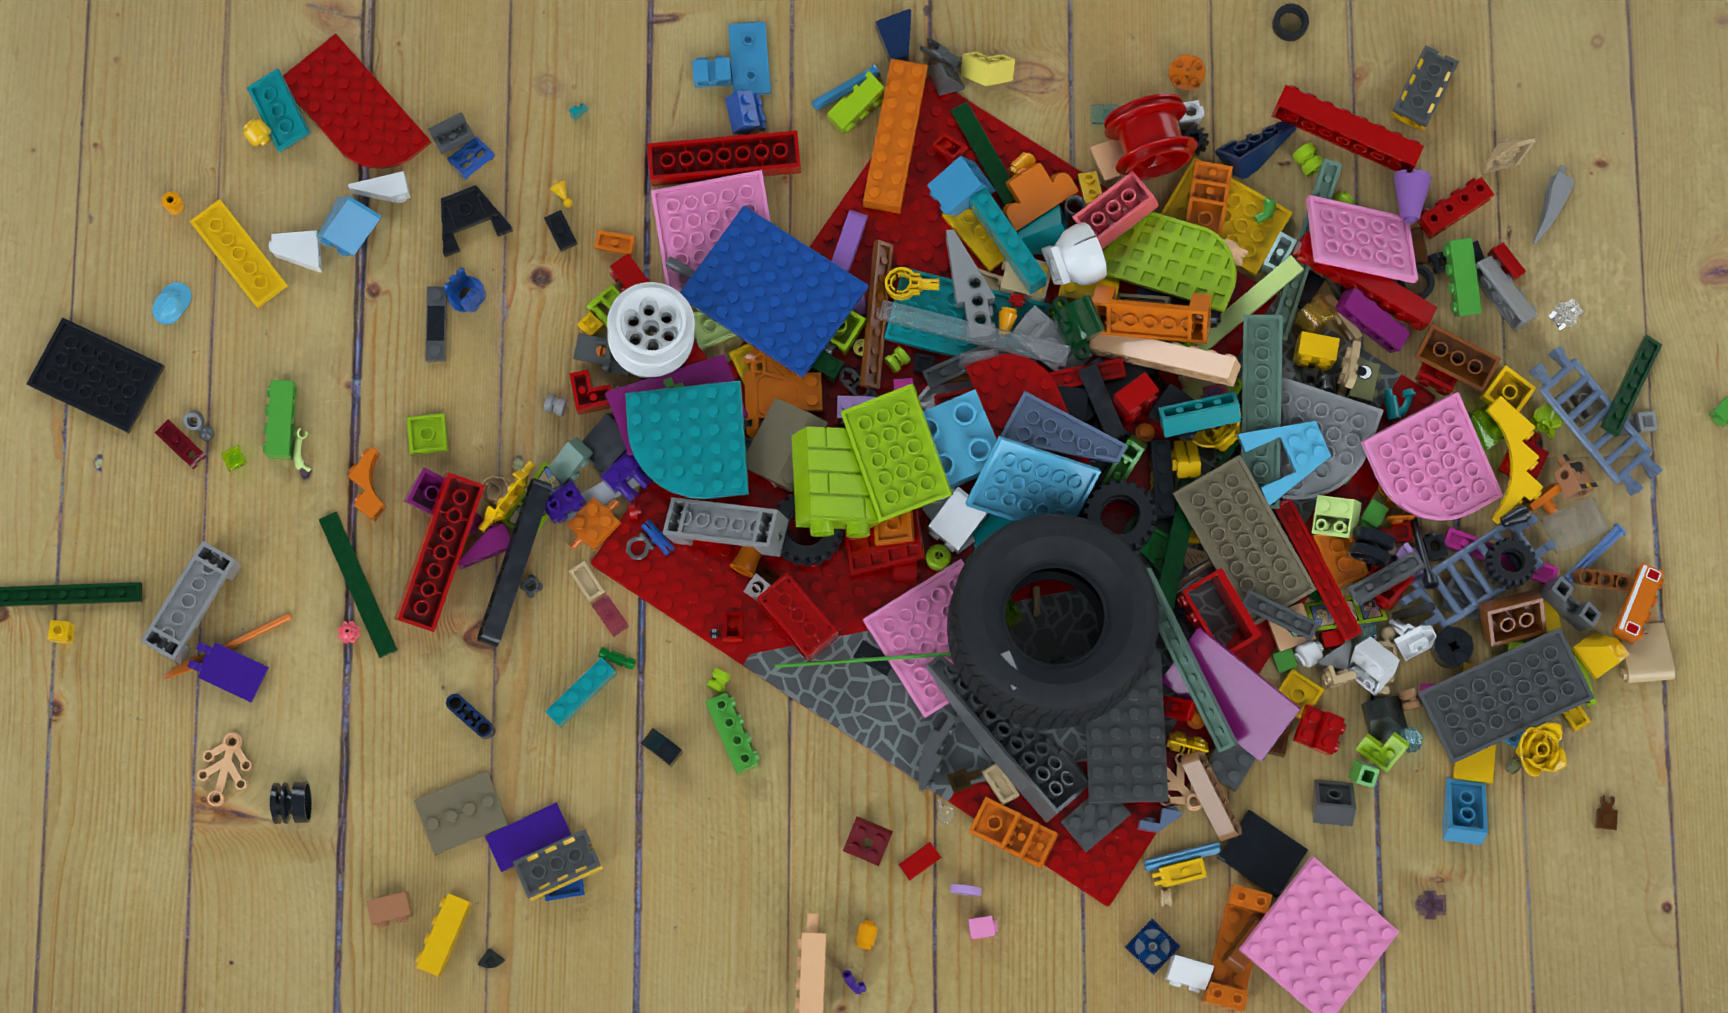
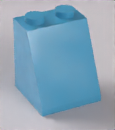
M963 156L956 159L927 185L931 190L929 192L930 195L940 202V209L946 215L950 214L952 216H957L970 208V196L984 188L988 190L990 195L996 191L978 165Z
M350 196L338 197L316 237L321 239L320 242L323 245L336 248L338 254L344 257L354 256L380 220L381 215Z

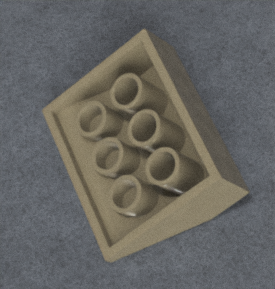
M775 398L746 453L747 470L792 492L794 489L791 436L806 426L826 428L828 422Z

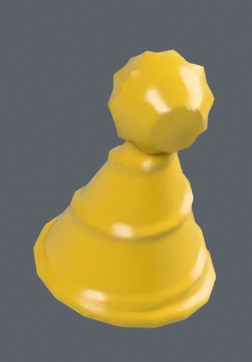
M557 179L554 180L555 185L550 190L564 200V207H571L573 202L570 198H567L566 180L559 183Z

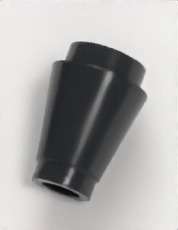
M1517 505L1500 517V521L1503 527L1506 528L1526 523L1531 518V515L1526 505Z

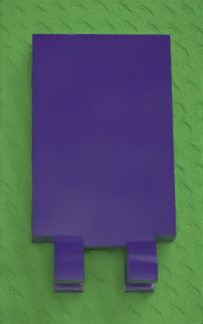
M199 642L196 649L206 653L202 663L190 659L187 667L200 672L198 678L252 703L269 667L216 642L213 647Z

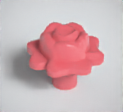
M344 621L342 626L337 629L339 632L338 638L342 639L345 644H348L349 641L355 643L356 639L361 636L358 632L360 627L355 625L353 621L349 623Z

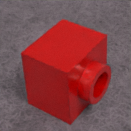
M1338 629L1323 630L1318 635L1324 650L1337 648L1344 644Z

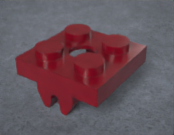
M857 816L843 851L879 866L893 831ZM862 839H871L873 845L865 847L862 844Z

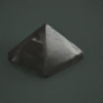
M1158 371L1150 377L1159 389L1158 395L1168 387V383Z

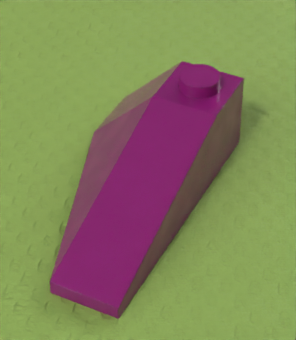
M423 467L412 483L403 502L430 515L443 477ZM477 512L469 534L472 536H476L479 530L478 527L484 520Z

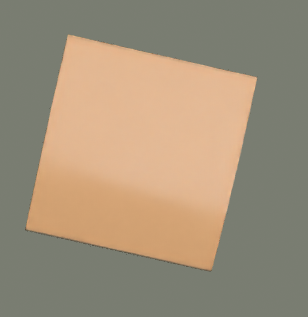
M1110 140L1090 147L1089 150L1104 183L1126 176L1118 173L1115 169L1117 162L1124 156L1120 141Z

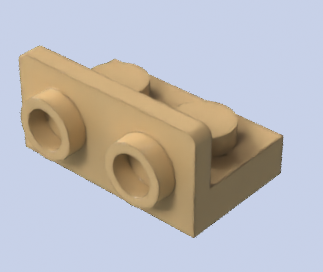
M1333 665L1325 668L1323 674H1321L1323 684L1327 685L1328 690L1349 684L1357 678L1355 670L1349 672L1348 669H1345L1335 674Z

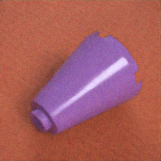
M1407 169L1395 172L1393 177L1400 219L1404 220V223L1414 224L1420 219L1431 183V176L1429 172L1413 169V173H1407Z

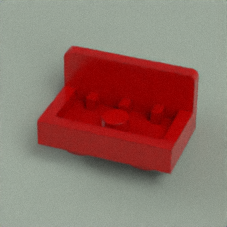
M1424 362L1415 377L1419 384L1425 387L1430 386L1436 389L1437 393L1444 396L1450 395L1453 392L1458 380Z

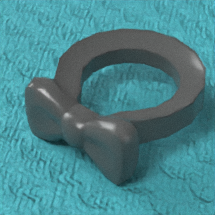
M643 532L639 534L640 537H634L627 543L626 552L632 559L641 560L648 555L650 549L653 550L655 548ZM635 541H644L646 543L645 551L640 556H635L631 552V545Z

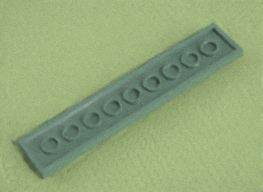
M1244 315L1242 433L1281 427L1283 315ZM1280 437L1248 452H1244L1241 446V457L1259 489L1266 484L1280 479ZM1280 498L1269 505L1271 509H1279Z

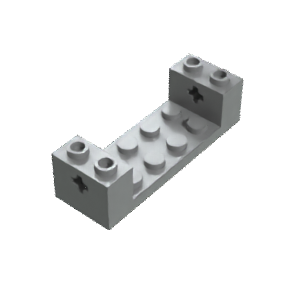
M672 497L663 535L674 544L692 546L693 540L754 547L762 555L780 557L788 519L775 509Z
M202 541L140 642L181 665L191 649L186 643L226 578L233 581L242 564Z

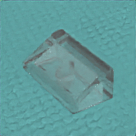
M998 349L960 354L961 370L966 371L965 366L976 361L999 358Z

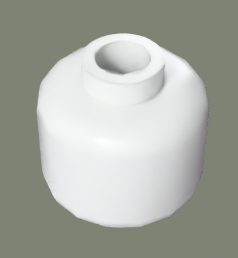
M1306 640L1295 648L1294 657L1301 667L1311 668L1318 663L1317 661L1323 658L1322 651H1324V648L1319 641Z

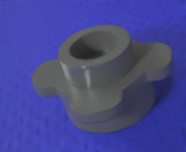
M529 575L524 582L520 583V589L527 593V597L533 598L536 592L543 589V585L538 583L534 575Z

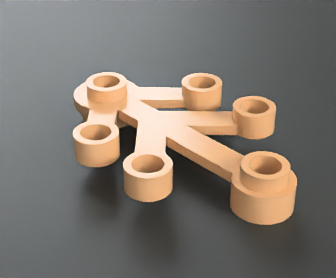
M236 732L227 733L223 738L222 744L212 750H206L202 755L203 760L210 763L215 760L218 754L226 751L223 759L206 769L199 770L197 773V778L205 782L209 780L212 774L220 770L215 790L211 791L207 797L208 803L215 807H219L224 803L223 790L228 772L235 782L236 789L243 791L248 786L247 781L242 779L232 761L235 753L241 762L240 768L243 771L249 772L253 768V763L246 758L241 749L243 739ZM231 739H236L235 745L230 744ZM208 753L212 754V758L210 760L206 759V755ZM245 762H249L250 764L248 769H244L243 767ZM202 772H206L207 774L206 778L201 779L200 777ZM240 781L244 782V787L242 788L238 787ZM219 795L220 801L215 803L214 797Z
M1179 753L1174 758L1177 764L1176 776L1167 767V779L1170 781L1168 782V790L1179 791L1184 797H1171L1168 794L1169 803H1160L1162 806H1169L1170 804L1185 805L1188 810L1197 811L1202 808V804L1192 784H1190V791L1184 785L1185 770L1182 763L1177 761V757L1185 754ZM1191 798H1195L1197 800L1196 805H1192L1190 803Z

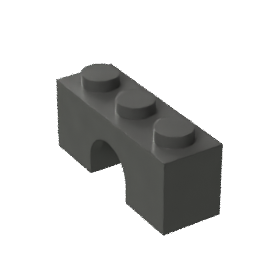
M1561 575L1547 580L1539 595L1579 632L1593 628L1602 613L1589 601L1579 602L1570 595L1574 587Z

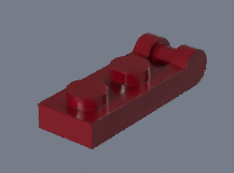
M169 419L155 432L193 470L198 466L197 463L201 459L204 460L207 457ZM193 450L196 454L190 459L187 455Z

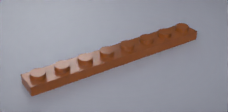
M881 240L874 241L860 379L861 387L874 391L880 389L889 298L885 287V278L891 271L894 246Z

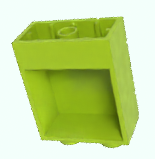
M806 426L793 434L791 437L796 527L810 528V535L816 537L833 535L834 529H846V536L849 538L870 536V528L882 522H879L847 429Z

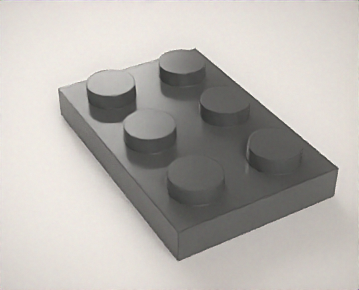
M1088 798L1060 823L1081 848L1087 852L1130 816L1131 813L1122 803L1089 804Z

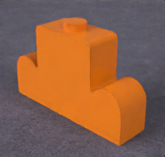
M1034 163L1028 168L1024 166L1016 171L1017 175L1005 182L1016 203L1006 204L1002 212L1015 231H1018L1079 190L1068 174L1055 173L1049 178L1042 164Z

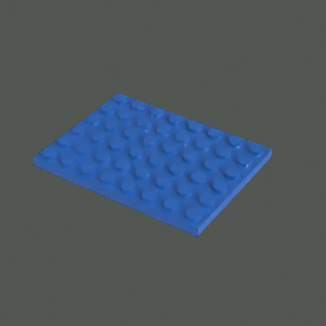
M743 206L680 293L692 307L803 379L868 290L869 285L751 209Z

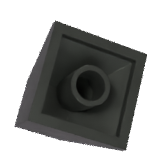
M1399 696L1384 697L1364 702L1361 705L1368 733L1378 741L1389 739L1394 732L1399 736L1409 734Z

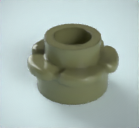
M1512 757L1505 764L1507 766L1506 772H1510L1512 775L1516 774L1523 767L1520 758L1515 759Z

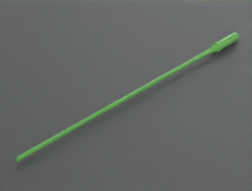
M951 653L775 664V668L937 657L938 655L951 656Z

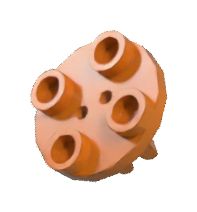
M1191 54L1176 57L1169 67L1171 84L1183 90L1199 88L1206 76V68L1203 61Z

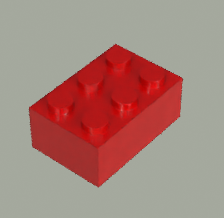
M1146 372L1114 394L1112 402L1123 425L1126 423L1132 424L1139 418L1138 415L1141 412L1147 413L1154 407L1153 404L1156 403L1155 400L1158 398L1159 389Z

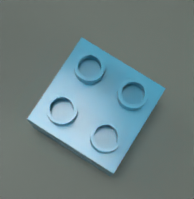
M972 390L923 411L951 489L979 477L997 442L977 392Z

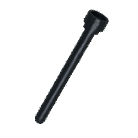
M1415 516L1410 522L1420 559L1425 565V569H1423L1425 575L1422 579L1425 589H1434L1439 586L1438 577L1432 573L1418 519Z

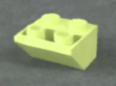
M1317 495L1312 534L1350 538L1359 522L1361 502L1354 499Z

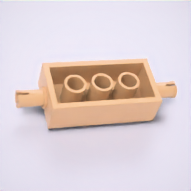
M807 914V930L802 933V937H798V950H801V957H797V970H801L800 978L796 977V990H800V998L795 1000V1010H799V1013H824L826 934L818 932L819 914Z

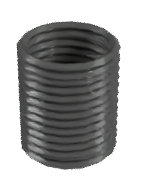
M1078 195L1068 197L1065 202L1063 213L1069 221L1074 222L1072 217L1077 213L1069 211L1068 205L1077 204L1081 209L1086 207L1084 199Z

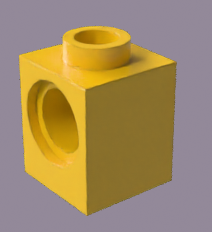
M50 620L47 639L54 643L73 644L76 625L68 621Z

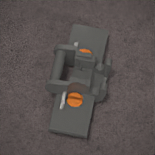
M608 330L605 338L579 333L573 359L599 364L602 366V371L630 376L631 373L620 366L610 351ZM635 338L630 342L637 345L640 343V340Z

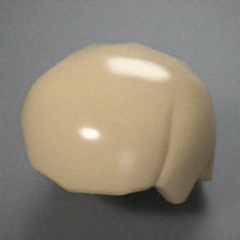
M487 477L482 482L485 485L482 498L486 502L495 505L501 497L504 498L510 485H508L503 477Z

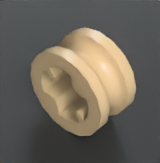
M1160 889L1161 907L1165 904L1171 906L1170 889H1167V891Z

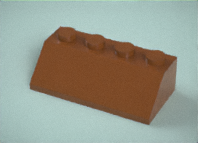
M1434 324L1430 325L1414 357L1481 392L1485 391L1502 359Z

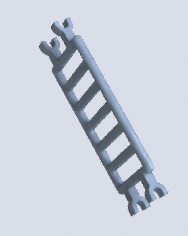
M1558 346L1548 354L1562 368L1552 378L1545 372V368L1541 363L1528 371L1542 384L1539 389L1540 394L1610 479L1616 484L1622 481L1630 496L1639 493L1643 486L1629 474L1641 463L1649 478L1663 471L1649 457L1652 452L1651 448L1629 421L1626 420L1623 428L1630 437L1607 458L1604 459L1597 450L1613 435L1606 432L1593 444L1585 435L1605 418L1612 401L1577 359L1570 361L1565 355L1563 348ZM1575 368L1581 375V378L1555 400L1549 390ZM1587 383L1594 392L1567 414L1561 405ZM1597 398H1600L1606 407L1579 429L1573 420ZM1636 442L1642 449V452L1616 474L1610 464Z
M1533 514L1526 523L1506 528L1500 524L1431 568L1432 573L1438 577V590L1455 613L1451 617L1444 618L1422 586V579L1425 574L1414 579L1412 585L1416 590L1403 597L1399 603L1404 608L1421 597L1433 616L1419 624V626H1433L1439 623L1444 629L1450 627L1479 608V603L1490 601L1507 590L1506 586L1503 588L1497 586L1493 589L1469 553L1478 548L1483 556L1486 557L1485 554L1489 549L1485 543L1493 538L1496 542L1500 539L1503 540L1504 538L1500 533L1508 528L1511 529L1519 542L1524 540L1526 541L1524 543L1526 546H1531L1522 531L1535 524L1539 519ZM1553 539L1536 550L1533 547L1530 549L1531 552L1534 551L1536 554L1533 559H1537V564L1534 565L1536 567L1535 571L1543 566L1540 557L1557 546ZM1505 554L1518 572L1519 563L1517 559L1510 554ZM1461 558H1463L1486 592L1479 599L1476 598L1453 565ZM1446 568L1471 603L1463 609L1460 608L1438 576V573Z

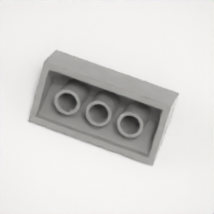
M1489 256L1476 264L1478 286L1515 333L1538 316L1535 307L1525 300L1524 293L1514 286L1512 278L1504 273L1497 259Z

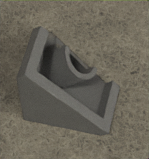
M941 63L928 66L927 73L939 96L965 89L958 73L954 74L953 70L949 71Z

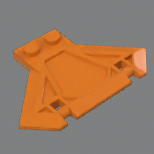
M755 347L744 357V365H750V371L744 372L746 412H748L746 420H752V427H746L749 437L755 438L760 428V420H764L775 398L807 412L823 411L821 372L807 373L802 379ZM762 364V370H758V365Z

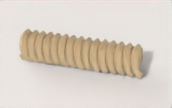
M1039 586L1033 587V616L1035 617L1040 615Z

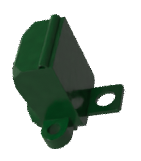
M1090 295L1070 303L1064 296H1058L1052 301V308L1055 313L1052 316L1058 327V333L1063 338L1067 349L1072 350L1075 358L1085 360L1091 352L1087 342L1102 333L1105 327Z

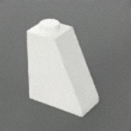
M317 230L271 234L272 240L269 241V250L276 258L316 272H322L321 242L316 237L318 234Z

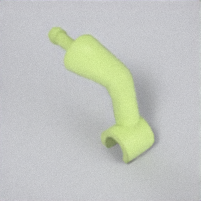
M296 428L293 431V435L296 438L293 448L295 467L297 470L303 468L310 472L311 468L304 465V460L301 456L302 440L307 437L308 432L304 431L300 436L299 431L301 428Z

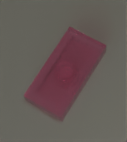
M608 594L591 605L613 637L629 627Z

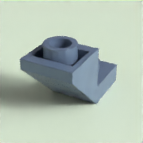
M1166 806V809L1162 808L1160 811L1158 823H1155V819L1144 818V820L1138 822L1137 829L1157 833L1181 817L1182 812L1177 811V807Z

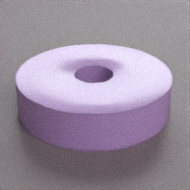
M951 884L950 893L981 897L982 888Z

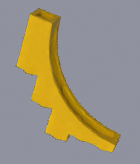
M1498 396L1485 410L1495 420L1503 433L1510 458V477L1507 490L1499 507L1490 518L1495 524L1501 522L1500 517L1517 505H1521L1523 497L1527 501L1532 499L1535 501L1542 494L1541 489L1543 488L1527 472L1528 469L1531 471L1539 463L1537 461L1539 456L1522 442L1524 439L1527 441L1535 433L1532 431L1535 426L1502 396Z

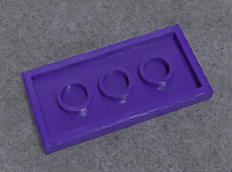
M556 802L485 836L500 871L504 872L514 867L513 861L572 834Z

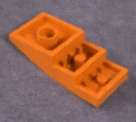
M1195 160L1185 222L1208 228L1221 237L1233 166Z
M985 797L968 831L983 841L1039 869H1042L1059 835L1057 832Z

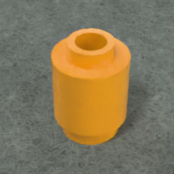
M1023 152L1010 164L1008 171L1012 176H1015L1018 169L1024 166L1028 168L1035 163L1036 159L1031 153Z
M169 191L162 196L161 203L168 213L177 215L183 211L184 202L176 192Z
M864 920L863 923H859L855 947L871 950L875 944L878 932L875 922Z

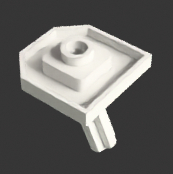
M1396 618L1390 619L1388 626H1392L1396 633L1400 635L1394 641L1405 661L1432 648L1437 637L1432 626H1419L1415 628L1409 623L1407 625L1403 624Z

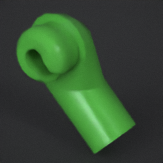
M1266 198L1263 201V211L1254 215V220L1257 224L1273 216L1276 203L1271 198Z

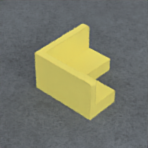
M979 52L965 53L962 56L961 76L984 86L1009 82L1013 80L1015 59L1003 54L989 57Z

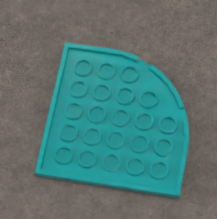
M740 381L625 393L628 437L632 452L640 467L656 484L671 493L695 499L749 494Z

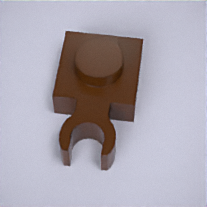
M1605 795L1600 798L1602 809H1596L1595 829L1615 831L1617 830L1618 810H1612L1615 797L1611 796L1610 803H1606Z

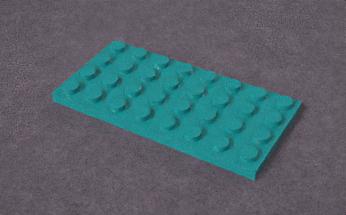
M910 269L914 273H921L922 279L939 278L940 289L939 291L922 290L920 296L913 295L910 299L903 301L894 299L884 340L950 357L958 356L989 342L969 344L964 307L956 308L952 279ZM900 277L897 290H905L910 283L909 280L905 277ZM970 284V286L973 288L979 287L977 285ZM991 289L995 296L994 304L988 305H992L993 316H990L991 323H995L996 334H993L992 341L998 354L1020 355L1036 362L1037 358L1011 336V333L1033 306H1036L1048 316L1050 304L1025 298L1027 302L1023 304L1022 308L1011 307V303H1008V300H1010V295L1012 294ZM974 300L973 304L975 306H981L982 302L980 300ZM1002 307L1017 310L1016 315L1018 316L1009 336L998 334L999 311H1001ZM982 318L975 320L978 324L985 323V320Z

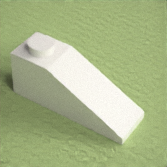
M403 171L348 184L351 193L396 203H402L411 198L407 178Z

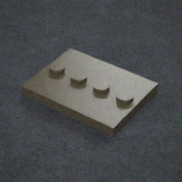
M488 771L414 800L435 856L509 825Z

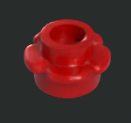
M1012 294L1010 295V300H1008V303H1011V307L1022 308L1023 304L1027 302L1025 301V295Z
M633 501L632 504H627L629 518L638 520V516H641L640 505H636L635 501Z

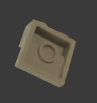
M1585 383L1561 407L1569 414L1594 391ZM1564 390L1562 393H1560L1559 395H1557V396L1555 397V400H1556L1561 394H1563L1566 390ZM1597 398L1573 421L1579 428L1595 417L1606 406L1600 398Z

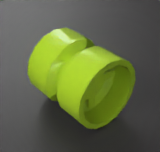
M1312 142L1303 145L1292 154L1295 162L1302 165L1301 170L1307 178L1319 171L1324 159L1321 155H1317L1318 150Z

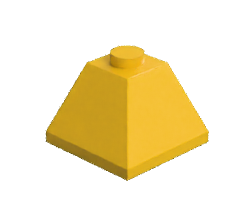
M1592 632L1571 648L1595 680L1630 655L1617 638Z

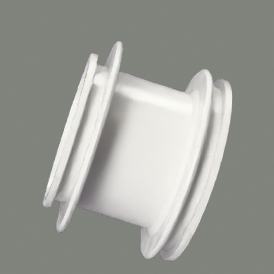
M645 282L629 287L615 299L609 310L607 329L610 351L621 367L639 377H659L675 371L686 361L694 343L695 319L690 304L679 291L662 283ZM650 309L654 313L649 316L644 314V311ZM664 317H669L671 321L669 323H664L661 319ZM631 320H635L638 322V325L630 326L628 323ZM649 330L655 331L653 336L647 335ZM666 335H671L674 339L672 341H666L664 340V337ZM636 338L640 340V343L634 345L630 341ZM656 346L658 350H648V348Z

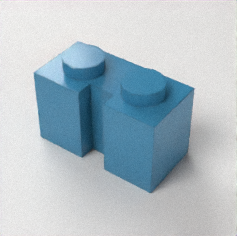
M717 56L712 61H708L705 57L692 60L695 88L732 85L730 58Z

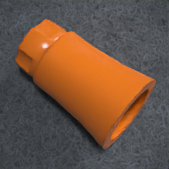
M742 546L730 567L745 576L753 577L762 554L754 547Z

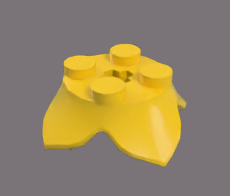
M1239 421L1216 426V429L1207 428L1198 431L1192 442L1201 447L1225 451L1238 439L1237 434L1242 433V423Z
M1544 723L1537 727H1529L1520 737L1515 752L1520 757L1522 766L1530 776H1539L1543 770L1555 772L1567 767L1565 751L1558 744L1563 735L1560 724Z

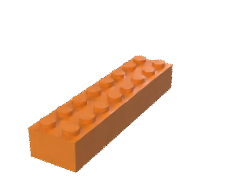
M891 59L863 199V207L898 214L901 212L928 65Z

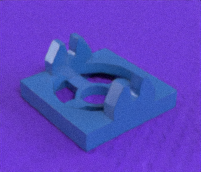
M476 136L475 139L469 141L447 160L460 176L467 180L481 166L495 158V154ZM483 151V155L477 159L478 153ZM474 153L472 157L466 159L469 154ZM467 162H473L468 167H462Z

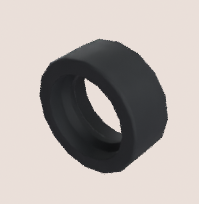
M1297 4L1283 5L1275 13L1272 21L1273 30L1282 40L1296 41L1305 34L1309 25V16L1306 10ZM1286 13H1293L1301 19L1302 25L1298 31L1288 32L1281 27L1280 18Z
M1416 264L1417 273L1425 277L1427 287L1422 293L1414 294L1426 299L1435 287V278L1428 267ZM1397 280V284L1407 289L1405 281Z

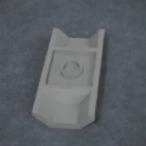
M1033 306L1025 314L1011 333V336L1052 372L1082 366L1093 355L1090 353L1089 357L1085 360L1076 359L1072 350L1067 349L1063 338L1060 337L1056 323L1036 306Z

